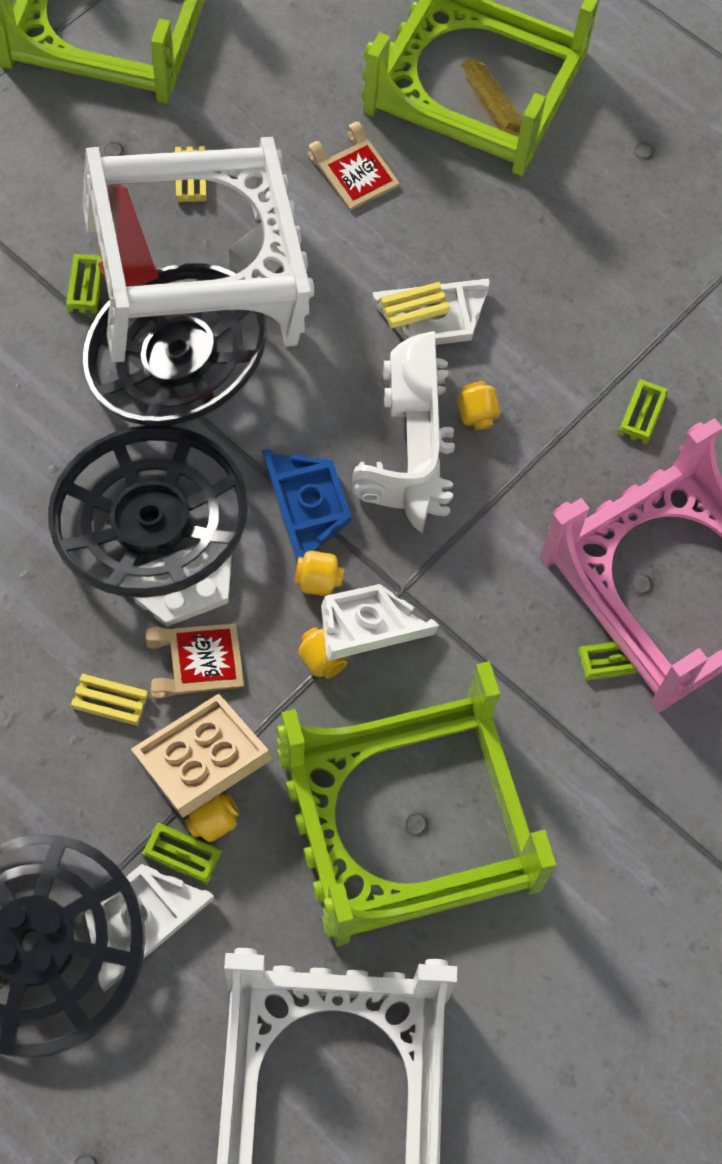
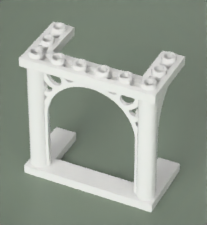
M261 137L259 147L141 155L100 157L99 147L86 148L83 212L87 232H97L110 298L107 340L112 362L125 361L129 318L220 310H250L264 313L280 324L285 347L298 345L300 333H304L305 330L304 318L306 315H309V299L314 296V283L312 278L307 277V255L300 248L301 231L299 225H295L293 220L295 216L293 200H288V178L286 174H282V154L280 149L276 150L273 137ZM229 175L235 176L238 179H232L229 177ZM187 179L213 181L237 191L252 205L255 221L261 220L264 243L259 255L247 268L235 275L216 280L126 287L106 185ZM273 222V226H270L267 223ZM277 246V253L272 252L270 247ZM274 261L282 266L284 272L273 273L265 268L263 262ZM253 273H259L260 276L257 278H252L251 275Z
M236 948L234 953L225 954V976L227 988L231 993L217 1164H252L257 1083L265 1053L274 1039L291 1023L307 1015L323 1011H342L366 1018L381 1028L393 1041L404 1062L408 1080L405 1164H440L445 1003L448 1002L457 983V966H448V961L442 959L425 960V964L418 965L414 979H405V974L399 972L383 973V977H368V972L363 970H348L346 975H334L332 970L327 968H311L310 973L295 972V968L291 966H274L273 971H265L264 955H257L256 949ZM291 994H294L299 999H304V995H306L309 999L308 1005L304 1007L296 1006ZM277 995L284 999L289 1009L286 1017L276 1018L267 1011L265 1000L268 996ZM320 996H326L325 1001ZM334 997H341L343 1003L336 1006L333 1004L332 999ZM350 998H356L352 1003H350ZM369 999H372L371 1003H377L381 999H385L378 1011H371L366 1007V1002ZM398 1002L407 1004L409 1015L405 1021L398 1025L387 1023L385 1014L390 1006ZM258 1016L265 1023L272 1026L269 1033L259 1034L262 1023L257 1024ZM412 1025H415V1033H409L412 1043L404 1042L400 1037V1033L409 1030ZM256 1043L261 1045L257 1052L255 1051ZM411 1052H414V1061H412L409 1055Z

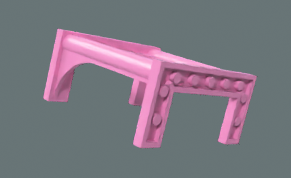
M715 418L704 425L702 422L697 423L686 433L687 439L679 449V457L671 468L666 471L660 469L654 472L647 479V482L639 487L637 484L629 487L618 500L604 502L597 508L596 513L587 518L589 507L582 498L572 504L565 502L553 512V519L548 527L549 531L543 543L544 546L540 559L547 568L555 563L654 692L655 696L651 704L658 713L722 673V649L707 658L701 649L698 648L671 666L620 599L613 582L612 560L617 545L631 529L655 518L680 517L690 519L707 526L722 537V476L715 453V444L722 431V426ZM675 490L683 491L687 497V503L682 508L675 507L671 502V493ZM663 498L664 506L658 509L652 505L653 503L656 505ZM695 501L698 502L697 508H700L703 512H695L692 509ZM635 516L636 521H631L628 518ZM608 531H611L614 534L613 538L607 540L602 537L607 535ZM589 543L598 544L606 550V554L602 557L590 556L585 553L583 546ZM598 566H602L604 569L601 575L596 571Z

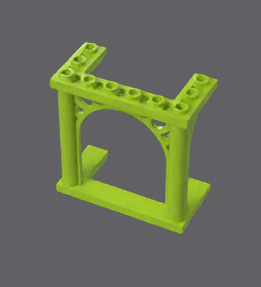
M0 0V65L3 68L12 69L15 61L153 91L156 92L157 102L168 104L206 0H185L173 34L171 21L159 18L151 39L153 65L90 52L68 44L54 32L47 18L49 0H13V6L11 0ZM35 14L40 15L38 19H34ZM30 29H44V32L39 36L30 37L27 35ZM52 40L53 44H49L46 41Z
M419 0L418 3L414 2L410 8L407 22H402L398 29L395 42H390L389 35L379 32L374 42H369L365 48L363 59L366 60V66L362 74V80H365V85L361 93V99L364 100L363 113L374 117L379 109L510 161L514 163L512 172L523 176L588 53L600 0H584L580 7L575 33L497 4L491 0ZM436 12L443 13L448 18V22L446 24L436 22L433 14ZM455 16H457V18H462L463 20H456ZM427 24L432 28V31L426 32ZM457 29H484L565 59L546 97L534 93L523 114L519 137L451 111L438 104L427 94L418 77L417 63L422 51L432 40L446 32ZM404 66L410 67L408 71H403ZM407 79L412 82V85L407 88H399L395 82ZM412 94H418L419 98H415Z
M490 661L476 664L468 696L465 699L360 725L341 728H315L302 724L298 719L296 709L282 712V725L276 726L278 734V760L281 769H288L290 781H286L285 784L290 802L296 801L299 809V814L294 815L299 836L306 835L309 846L303 848L308 869H315L318 880L312 882L317 903H324V908H322L324 931L327 938L333 937L336 947L349 944L352 935L526 889L527 895L539 893L543 890L557 864L546 831L541 830L531 834L529 832L493 721V715L501 693ZM475 729L516 858L425 882L409 884L395 883L378 878L359 866L344 848L337 831L335 819L337 798L349 774L363 761L378 753ZM335 760V764H337L339 761L345 760L346 766L344 769L338 770L334 764L328 761ZM315 770L327 771L334 778V785L329 788L317 786L311 780L310 775ZM312 793L318 796H325L328 800V805L325 808L318 807L320 806V800L312 795ZM319 819L325 821L326 823L320 825ZM326 831H332L334 833V837L331 839L325 838L324 833ZM327 847H333L328 854ZM336 861H343L347 870L336 881L338 865H333ZM351 877H360L363 881L362 892L356 898L348 899L344 883ZM376 886L382 890L383 895L373 894L374 900L366 901L370 895L371 887ZM391 891H395V892H399V893L391 894Z

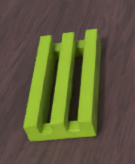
M73 255L66 302L67 312L79 309L80 313H86V310H91L92 313L98 314L103 276L98 265L99 262H102L100 256ZM86 262L80 300H75L80 263ZM93 263H97L92 300L88 301Z
M639 379L618 435L624 436V434L630 435L629 439L635 441L638 438L642 440V444L648 445L669 389ZM642 388L646 389L648 393L635 426H628ZM654 393L660 394L646 432L640 430Z
M615 642L580 646L578 648L585 681L636 674L638 672L632 664L598 669L591 668L630 662L625 655L621 654L589 660L588 655L621 650Z
M159 822L142 853L144 858L205 885H208L210 876L223 854L221 849ZM160 834L210 855V860H205L158 838ZM157 847L188 862L204 868L205 870L204 872H201L188 865H185L172 858H169L163 854L153 851V848Z

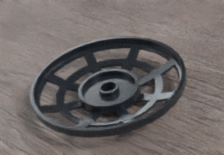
M185 263L156 270L159 278L142 285L167 284L185 279H197V281L216 280L235 275V273L219 266L204 263ZM109 300L95 318L88 332L84 345L83 365L85 377L91 391L102 406L115 416L144 426L181 424L216 410L245 386L263 356L267 340L266 317L264 313L255 312L259 326V338L256 349L241 351L243 336L238 322L250 310H234L233 312L231 310L214 311L224 319L211 329L205 322L200 320L202 312L189 313L188 316L175 317L169 320L164 315L138 317L127 331L125 361L116 362L119 379L101 385L98 379L97 358L100 345L109 347L106 333ZM153 320L156 327L149 333L144 343L133 341L140 330ZM231 329L233 334L232 352H217L216 339ZM181 347H186L183 353L172 355L174 351L179 350ZM128 352L141 355L145 368L128 375ZM249 363L233 384L217 397L214 396L212 392L227 380L236 364ZM212 364H227L221 374L212 383L207 385L202 376L209 370ZM150 378L162 384L155 397L141 392L135 385ZM191 383L196 390L191 395L168 399L175 386ZM125 389L136 400L150 406L143 416L127 413L113 404L107 395ZM199 399L204 403L193 410L180 414L157 417L163 407L183 406Z
M170 425L131 427L113 432L96 440L80 451L67 464L58 477L51 493L48 507L49 530L54 547L63 563L74 575L88 585L106 593L124 597L148 598L168 595L203 581L219 569L231 556L242 537L246 525L248 512L246 487L240 470L233 459L218 444L207 437L188 429ZM146 441L178 443L172 460L152 458L132 462L126 445ZM190 448L200 450L214 459L228 476L211 486L198 471L185 465ZM108 452H114L120 467L104 476L91 491L74 483L76 478L91 463ZM146 470L167 471L163 482L156 480L141 482L137 472ZM180 475L194 482L201 489V492L186 499L183 493L175 487ZM125 477L128 488L123 490L115 501L102 496L112 484ZM234 487L238 501V518L235 531L217 530L219 522L217 497ZM66 495L84 502L81 515L83 536L63 539L61 512ZM208 503L209 522L207 528L190 525V511ZM95 508L110 513L112 528L96 533L92 532V516ZM150 512L159 515L156 520L151 522L142 520V517ZM183 537L200 540L191 552L177 560L172 547L178 544ZM118 540L128 550L121 561L117 562L106 555L98 545ZM210 542L228 544L213 562L199 572L186 577L182 568L197 559L206 550ZM89 548L90 552L99 562L114 571L106 582L93 578L75 563L68 551ZM159 553L164 563L163 566L152 568L133 567L141 554ZM169 573L173 583L150 588H127L120 586L127 575L152 577Z
M40 834L19 837L0 844V854L20 846L34 844L51 845L44 864L22 865L0 874V976L11 982L6 1005L0 1003V1016L4 1017L0 1039V1054L36 1058L52 1056L75 1048L94 1037L113 1020L125 1005L136 985L143 964L146 943L145 923L139 899L130 881L112 860L98 849L76 839L59 835ZM65 848L77 850L92 858L109 873L112 880L92 890L79 876L59 867ZM40 875L34 895L14 899L6 885L10 880L22 876ZM54 878H59L71 884L81 893L82 897L63 908L56 901L49 898ZM120 892L125 899L130 917V952L107 947L108 923L101 902ZM89 909L92 911L95 922V944L78 941L73 919ZM37 931L40 935L38 946L30 951L25 950L22 944L23 938L27 933ZM73 956L91 959L90 965L83 977L69 990L60 975L68 967ZM107 962L126 967L113 996L100 1012L89 1020L77 1001L93 985L102 969L103 963ZM47 984L57 999L39 1007L22 1008L26 987ZM64 1010L76 1030L66 1036L48 1042L27 1045L16 1044L19 1020L43 1019Z

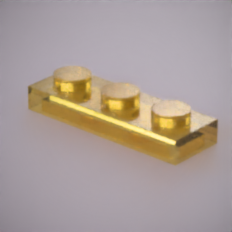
M468 57L461 64V67L467 74V82L481 93L480 100L487 108L493 110L496 115L495 121L502 129L506 131L510 129L520 133L521 114L486 65Z

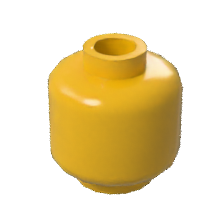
M484 381L463 386L461 388L462 392L456 398L462 423L466 426H474L475 431L493 427V421L501 415V408L495 388L486 385Z
M307 551L303 558L298 557L294 583L299 584L302 593L325 597L333 593L334 587H341L344 568L338 567V559L334 554Z
M314 627L303 634L298 655L312 675L316 677L325 676V678L329 679L336 676L346 667L348 663L346 660L347 656L334 660L327 659L323 628L318 630L317 627Z
M224 791L188 814L189 818L185 819V824L194 838L201 836L207 842H213L236 828V817L240 815V812L229 793Z

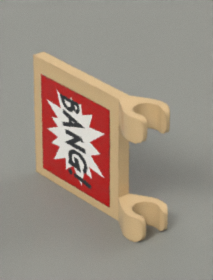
M354 122L348 126L350 131L347 133V137L354 146L328 158L321 143L316 141L309 145L310 151L308 152L310 161L320 169L349 212L399 187L400 184L368 140L359 122Z
M236 624L175 629L152 627L146 630L145 640L148 648H159L170 644L174 679L154 678L151 681L152 698L161 699L176 694L244 688Z

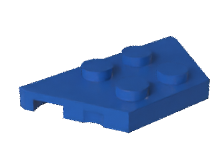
M265 449L262 450V457L297 564L298 557L303 558L307 551H317L351 522V513L333 460L318 457L310 459L305 455L292 453V457L273 454V450Z

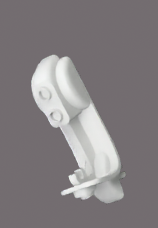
M435 331L418 334L403 341L390 352V360L384 361L383 378L384 380H389L390 388L384 389V407H390L391 417H406L408 473L385 470L381 462H377V467L364 465V462H360L353 471L351 485L352 493L365 502L405 509L407 518L413 527L421 533L424 529L427 513L438 516L448 515L450 508L446 506L441 507L440 504H448L453 499V493L442 491L443 489H451L453 483L439 478V451L444 454L453 453L455 443H445L442 440L446 437L452 438L454 428L443 427L439 429L438 395H442L446 387L437 386V384H445L448 371L438 370L437 368H447L448 362L436 357Z

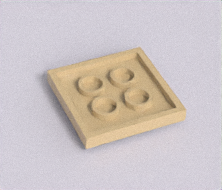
M220 694L215 695L131 749L137 761L182 818L273 760L266 746Z

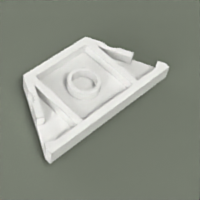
M489 278L440 284L441 292H444L446 296L445 301L450 305L449 313L394 329L404 341L418 334L435 331V345L471 341L488 292ZM418 287L373 292L372 302L386 318L380 304L382 297ZM438 302L422 306L420 309L438 305ZM408 310L401 313L393 314V316L395 317L398 315L409 313L410 311Z
M210 542L206 550L197 559L182 568L186 577L199 572L213 562L228 544ZM196 545L174 553L177 560L191 552ZM232 554L219 569L203 581L187 589L163 596L132 598L141 608L150 611L154 618L165 627L229 603ZM160 558L138 568L163 566L164 563ZM169 573L152 577L127 575L120 586L127 588H150L173 583Z
M380 584L325 596L321 605L326 657L328 660L435 634L439 626L432 619L426 623L412 614L414 609L412 605L398 599L391 591Z
M143 864L126 876L139 899L144 917L146 940L144 958L214 900L211 892L189 886L184 881L175 877L162 875L157 870ZM120 892L101 902L108 923L107 947L130 952V917L125 899ZM89 909L85 912L91 943L95 944V922L92 911ZM107 962L103 963L98 979L104 992L123 977L126 967Z

